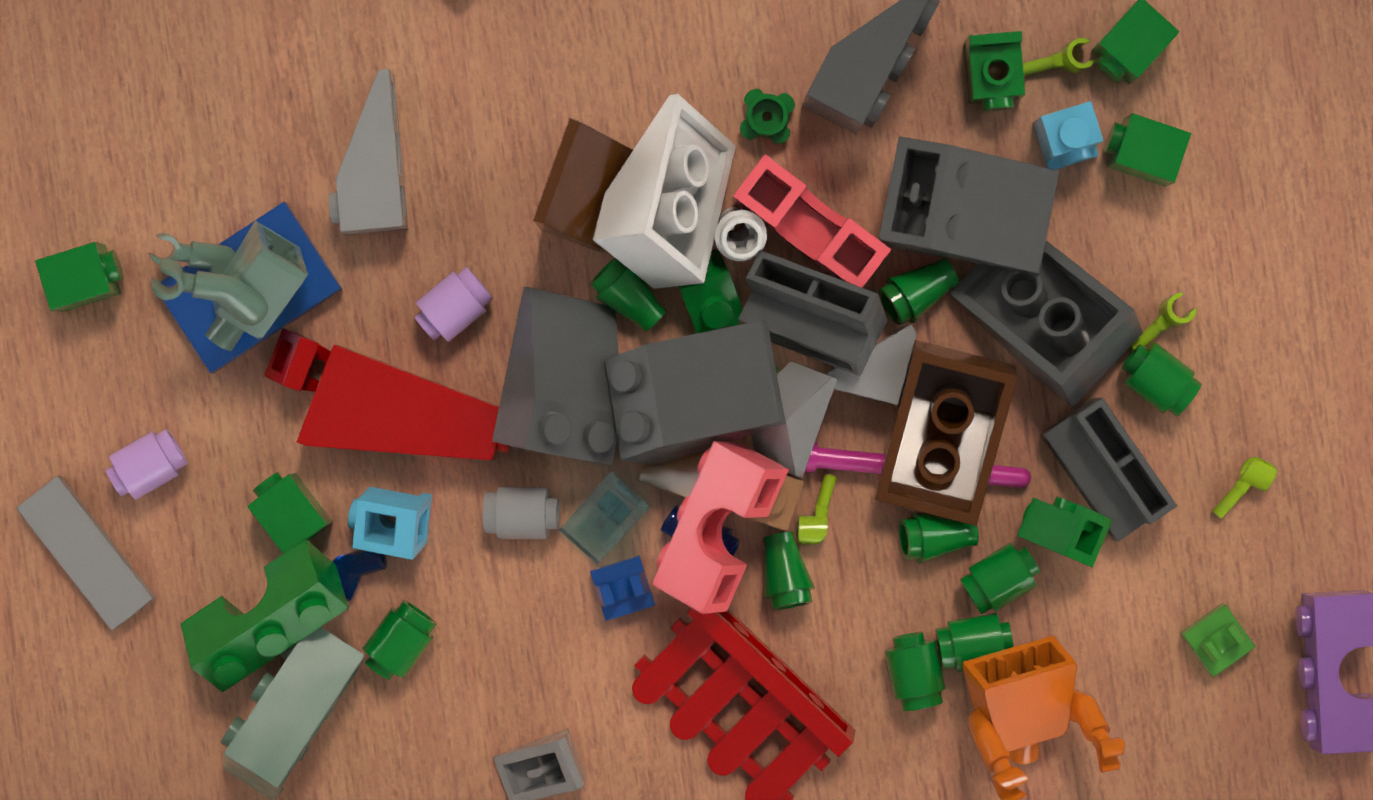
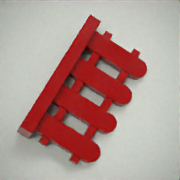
M690 607L687 614L692 620L686 623L680 617L670 628L676 634V637L653 660H650L644 654L635 663L634 666L641 672L632 685V693L635 699L643 704H653L663 695L667 696L678 707L670 719V730L675 737L681 740H690L702 730L716 743L711 748L707 757L708 766L713 773L726 776L733 773L740 766L753 778L745 791V800H793L794 795L789 789L813 765L822 771L830 763L831 759L825 754L828 749L839 758L852 745L856 730L729 609L725 612L702 614ZM715 641L730 654L726 659L712 647ZM701 657L714 672L688 696L676 682ZM753 677L767 689L763 695L749 682ZM739 693L752 707L726 732L713 718ZM791 713L805 725L801 731L787 718ZM777 729L789 743L763 767L751 753Z

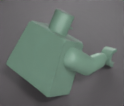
M256 220L236 252L226 245L191 241L190 245L178 243L172 235L164 232L156 236L172 243V253L166 258H159L155 254L148 252L150 258L160 265V270L177 281L176 285L167 287L152 277V289L155 295L160 299L171 300L178 297L183 291L192 293V298L213 301L217 317L205 335L214 344L227 351L233 350L244 332L258 339L264 337L308 275L300 247ZM176 261L186 262L187 267L206 269L211 273L197 271L196 275L185 273L181 265Z

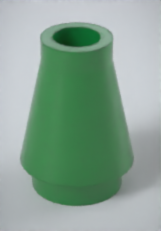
M616 258L607 263L589 284L597 292L595 298L637 324L644 332L653 327L666 312V309L658 302L646 282Z
M941 258L932 264L887 278L886 285L878 290V294L884 309L896 324L901 325L906 321L914 323L947 291L958 285L959 279L952 265L945 258Z
M913 512L910 518L900 519L899 542L905 560L916 559L921 564L957 550L978 545V526L917 512Z
M782 532L763 537L765 547L764 599H770L772 610L790 609L812 603L811 590H814L815 586L795 543L794 533Z

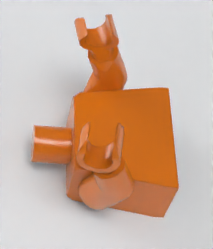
M1054 635L963 662V670L974 708L968 718V727L989 772L995 773L992 776V782L1000 800H1019L1028 796V794L1017 788V786L1028 781L1027 776L1020 768L1011 767L1008 759L1017 764L1035 762L1039 758V743L1063 736L1068 730L1069 721L1078 723L1087 741L1092 742L1095 746L1100 772L1120 769L1121 763L1117 756L1124 753L1125 741L1120 737L1110 738V727L1095 698L1074 689L1077 662Z

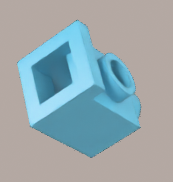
M1091 101L1041 116L1033 123L1047 168L1057 170L1099 156L1096 146L1104 140Z
M369 487L358 499L355 498L349 510L348 527L354 530L353 549L413 560L428 543L432 494L422 493L418 496ZM386 515L396 517V522L389 520Z

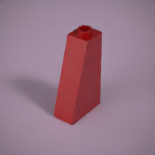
M333 344L296 441L299 444L312 447L491 461L495 460L498 451L507 454L510 448L509 445L492 441L499 410L498 405Z

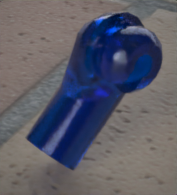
M364 550L340 555L332 561L336 564L347 603L352 599L362 576L387 568L385 554Z

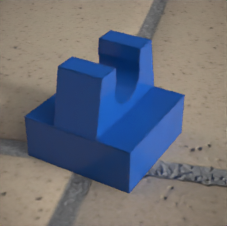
M640 555L590 571L605 621L655 606Z

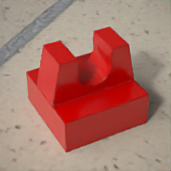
M282 328L264 376L280 385L299 392L301 390L315 392L319 380L309 376V368L314 360H321L327 363L331 351L314 340Z

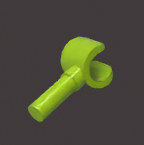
M1077 38L1066 44L1059 53L1023 63L1024 76L1064 68L1070 73H1078L1090 67L1095 60L1079 63L1072 55L1073 48L1084 46L1090 43V40Z
M1176 293L1166 298L1160 304L1159 316L1143 331V334L1131 345V348L1134 350L1139 344L1145 347L1170 326L1178 327L1191 321L1196 315L1197 308L1189 310L1182 318H1179L1173 313L1172 305L1184 293Z
M1258 457L1247 459L1241 467L1234 487L1212 511L1222 519L1236 502L1246 494L1250 485L1266 492L1276 477L1277 469L1271 463Z
M824 474L815 505V516H798L797 542L799 544L817 545L824 540L828 527V506L837 479L836 476Z

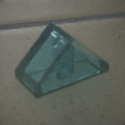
M612 470L559 530L598 564L646 513L651 504Z

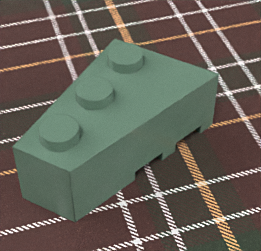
M322 627L279 655L286 661L275 677L269 673L263 676L250 697V700L257 704L246 721L237 716L220 742L227 747L223 754V770L271 800L278 798L283 790L282 785L297 762H300L309 749L310 742L324 721L328 719L361 667L365 656Z

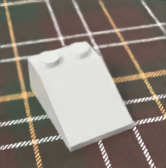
M679 94L669 95L605 192L593 240L654 289L704 283L736 146Z

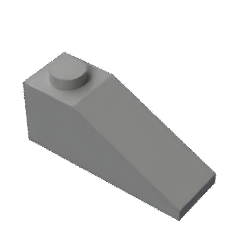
M389 69L378 70L336 177L337 192L329 193L332 224L340 223V232L346 235L408 229L395 78Z

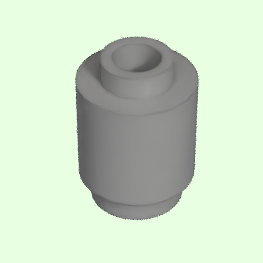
M498 487L497 492H486L484 495L483 527L486 534H496L498 539H548L550 529L559 528V498H551L548 487Z

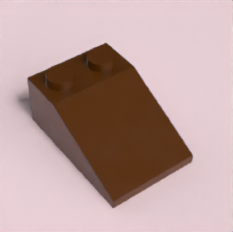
M569 118L533 219L535 224L542 232L600 252L601 246L593 238L604 194L633 150L588 125Z
M915 340L896 408L875 500L977 526L1018 378L1015 365Z

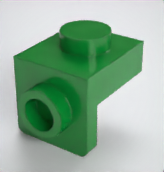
M712 250L704 283L678 286L696 334L740 325L738 318L743 310L732 278L719 250Z

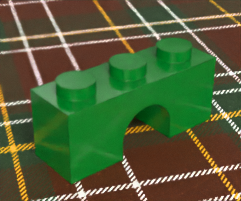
M304 539L264 566L267 588L261 601L249 612L244 614L227 599L220 596L180 623L191 668L221 692L226 691L349 608L336 564L307 539Z

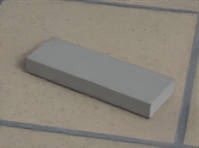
M56 476L16 507L111 630L118 628L156 598L62 476Z

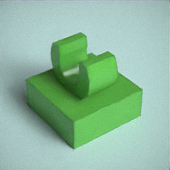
M1223 603L1180 633L1209 675L1213 677L1256 647L1229 608Z

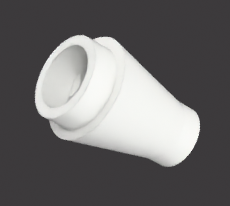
M730 207L724 210L719 217V223L715 230V242L719 251L725 257L734 261L750 260L757 256L760 250L762 251L767 240V230L762 219L755 213L739 207ZM744 223L741 230L730 232V230L734 229L735 225Z

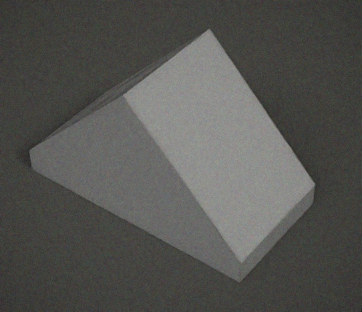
M912 325L902 328L877 343L861 376L837 367L827 372V375L837 378L834 390L891 405H898L916 337V332Z
M791 361L777 374L786 423L752 434L751 436L754 451L788 468V473L797 477H803L837 378Z
M568 728L493 757L509 800H537L575 791L584 787L586 774Z

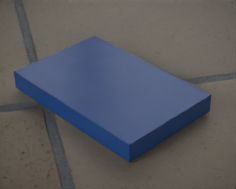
M286 202L279 204L256 219V221L300 247L308 275L264 337L258 339L244 332L233 350L227 351L214 344L205 335L217 317L213 301L192 298V293L183 291L174 299H162L210 373L214 374L343 290ZM255 221L219 245H226L236 252ZM187 265L183 267L185 273L195 275L197 271L211 273L206 269L187 267ZM169 276L160 283L167 287H172L176 285L177 281L172 276Z

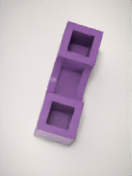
M1365 590L1302 593V606L1296 607L1295 624L1299 637H1304L1305 658H1299L1298 661L1299 683L1302 689H1307L1308 709L1301 712L1304 741H1310V748L1321 754L1373 752V694H1349L1343 688L1339 679L1340 664L1350 651L1359 647L1373 646V593Z

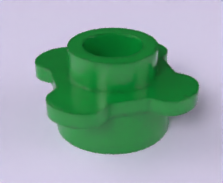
M752 89L747 92L744 97V103L747 106L746 119L740 124L742 136L748 140H753L756 137L770 138L775 144L786 142L790 137V129L787 126L789 113L795 108L793 98L786 93H781L778 96L764 94L760 89ZM764 112L772 114L770 121L763 120L762 115Z

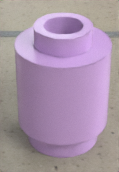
M466 267L459 274L455 271L450 273L417 300L416 304L421 312L414 317L434 341L442 335L450 342L487 311L484 306L494 298L474 273Z
M166 428L158 434L151 431L109 455L113 466L106 469V473L121 497L130 493L137 500L179 476L178 470L186 466L188 462L177 441Z

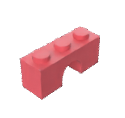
M764 154L733 195L732 201L743 210L758 215L768 229L832 277L863 288L891 249L852 219H847L829 208L806 188L807 185Z
M714 441L699 461V477L692 493L685 498L678 510L677 520L679 523L673 537L658 556V571L652 585L702 614L727 611L747 564L732 556L725 548L722 540L723 523L732 511L743 518L769 517L789 469L740 442Z

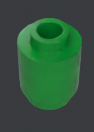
M1153 342L1148 348L1139 344L1121 367L1127 373L1123 380L1126 386L1162 413L1168 410L1176 417L1187 408L1202 386V383L1193 377L1195 372L1156 342Z
M1009 542L968 568L970 573L962 577L960 581L982 615L992 608L997 612L1038 587L1033 577L1041 571L1025 546L1015 550Z
M403 600L397 609L390 608L362 647L369 656L365 664L387 680H391L394 674L405 678L434 638L431 632L437 623L421 609Z
M997 613L947 621V627L935 629L942 669L955 668L956 673L964 672V661L1014 647L1009 622L1000 623Z
M913 632L893 637L894 647L884 651L894 698L901 701L902 710L914 711L942 704L941 691L945 690L946 687L936 641L934 639L925 640L923 632Z

